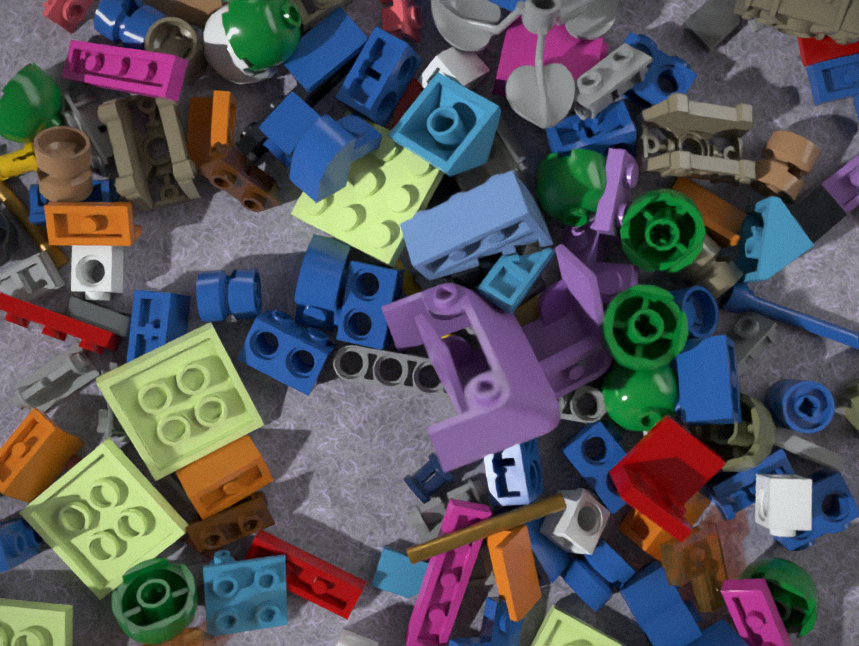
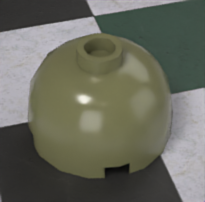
M741 392L739 393L742 423L691 426L690 431L696 438L722 457L725 465L720 470L726 472H746L760 465L770 455L775 444L776 428L770 412L760 401Z

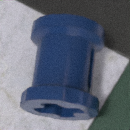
M434 452L428 456L429 461L412 476L407 474L403 478L407 486L423 503L431 501L430 496L447 481L452 483L456 479L451 471L443 472L438 456ZM436 472V474L424 484V482Z

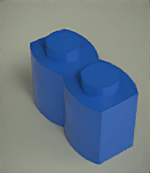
M656 560L638 569L621 588L617 587L651 646H686L702 636L697 623L702 621L701 616L689 599L684 602L682 601L677 589L682 587V584L669 565L663 568Z

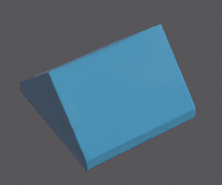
M437 72L388 136L397 144L447 175L452 176L488 162L501 109L498 105Z
M771 196L745 207L744 212L747 216L742 223L736 266L743 272V275L738 282L747 284L767 280L814 246L779 197Z

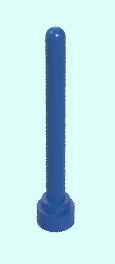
M737 281L725 292L730 294L729 298L721 297L719 307L734 314L740 311L745 313L750 310L859 349L858 332L754 296V291L749 290L747 284Z

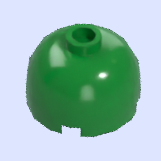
M290 0L223 1V3L229 1L228 11L222 13V23L226 38L235 55L240 60L247 58L255 65L250 67L251 70L263 72L284 63L292 56L298 47L301 14L293 2H290Z
M29 63L23 67L1 90L4 93L0 99L1 137L18 143L33 142L36 135L44 129L63 124L64 120L58 117L64 105L63 94L52 77L35 63Z
M571 149V156L558 158V152L540 161L535 170V189L538 204L548 217L570 227H579L594 221L599 200L604 195L607 185L605 170L607 157L596 151Z
M660 188L647 191L632 202L623 217L620 229L622 249L629 260L644 271L653 273L654 270H668V273L677 272L691 264L702 251L705 236L703 214L693 199L678 190Z
M635 285L619 293L606 306L601 326V342L607 354L617 364L631 370H654L668 364L684 349L688 337V320L684 310H679L678 306L672 301L674 297L668 291L653 285Z
M614 361L612 362L613 369L606 376L605 374L601 375L599 391L603 394L605 409L610 418L623 428L636 432L650 431L664 416H670L673 419L676 415L675 408L680 398L679 379L677 372L672 368L671 361L666 365L649 371L631 370Z
M765 557L750 563L740 573L738 579L766 580L787 634L797 633L796 638H800L813 630L819 609V596L813 579L805 569L792 561L780 557Z
M155 558L142 561L124 573L122 576L123 582L119 585L117 592L114 588L111 600L115 619L128 637L139 643L158 645L170 642L180 636L191 624L198 607V596L194 576L187 566L180 562V566L168 563L166 558Z

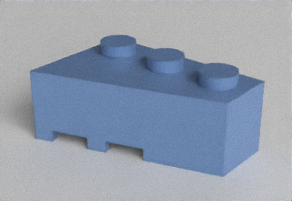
M513 170L494 175L486 183L467 192L457 193L449 201L432 209L419 211L413 218L400 224L412 266L428 280L479 266L478 258L502 252L503 256L516 254V247L539 241L541 248L553 245L539 204Z

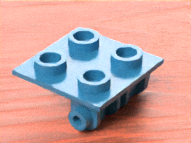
M220 550L214 553V558L211 559L210 565L203 566L207 637L288 625L285 554L235 561L230 556L229 551Z

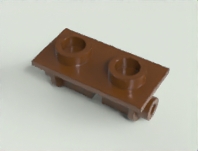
M216 142L209 151V155L213 157L212 161L200 165L196 169L207 177L215 187L225 190L240 201L244 208L259 213L282 204V201L276 197L280 190L276 185L277 181L255 164L250 165L245 173L244 169L248 159L228 143Z
M255 491L233 504L231 509L223 510L207 519L202 520L199 513L195 514V519L190 520L189 526L185 528L202 555L256 533L259 530L273 526L276 523L267 507L269 503L265 492L256 493Z

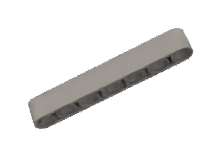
M360 345L342 347L334 356L333 368L336 374L346 381L450 399L441 381L434 387L424 386L420 382V370L427 365H432L428 357ZM349 351L357 352L363 359V367L358 373H349L342 365L343 357ZM387 358H394L402 365V375L396 380H388L382 376L380 367ZM583 385L557 399L561 419L593 423L598 421L606 411L603 404V394L598 389ZM584 393H590L594 398V407L590 412L580 414L576 408L577 399Z

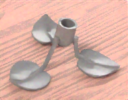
M431 0L432 16L438 31L450 45L463 51L483 50L490 41L491 33L500 34L522 15V22L527 30L538 36L535 67L523 65L511 73L506 84V97L511 108L517 114L541 128H552L564 120L575 96L574 79L564 65L554 63L543 66L547 32L553 28L555 23L558 26L565 24L568 33L577 39H599L612 28L618 7V0H526V2H517L516 9L498 24L501 18L500 7L488 0Z

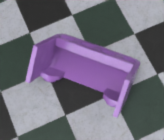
M563 244L555 247L562 280L547 287L540 295L538 300L540 318L521 327L557 399L603 375L612 362V358L607 354L600 339L604 312L596 275ZM422 313L414 316L430 361L458 415L469 411L464 396L466 386L473 378L492 371L482 347L471 352L470 346L462 337L448 336L440 339Z
M454 283L440 284L381 307L398 353L424 344L414 316L422 313L439 337L472 325L491 366L492 371L473 378L465 388L464 396L469 411L427 427L444 473L549 433L559 424L561 413L557 397L514 313L510 315L476 291Z

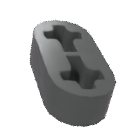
M71 295L64 313L66 316L129 338L132 315L90 300H85L82 297Z

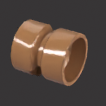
M67 126L51 127L38 133L34 139L36 164L38 166L39 191L44 198L52 202H79L90 196L93 190V176L90 168L92 159L89 137L83 131Z
M783 130L774 131L762 152L765 159L759 160L755 164L756 180L747 185L766 198L771 196L779 197L785 205H791L796 200L805 183L801 176L810 174L821 151L813 142L798 134Z

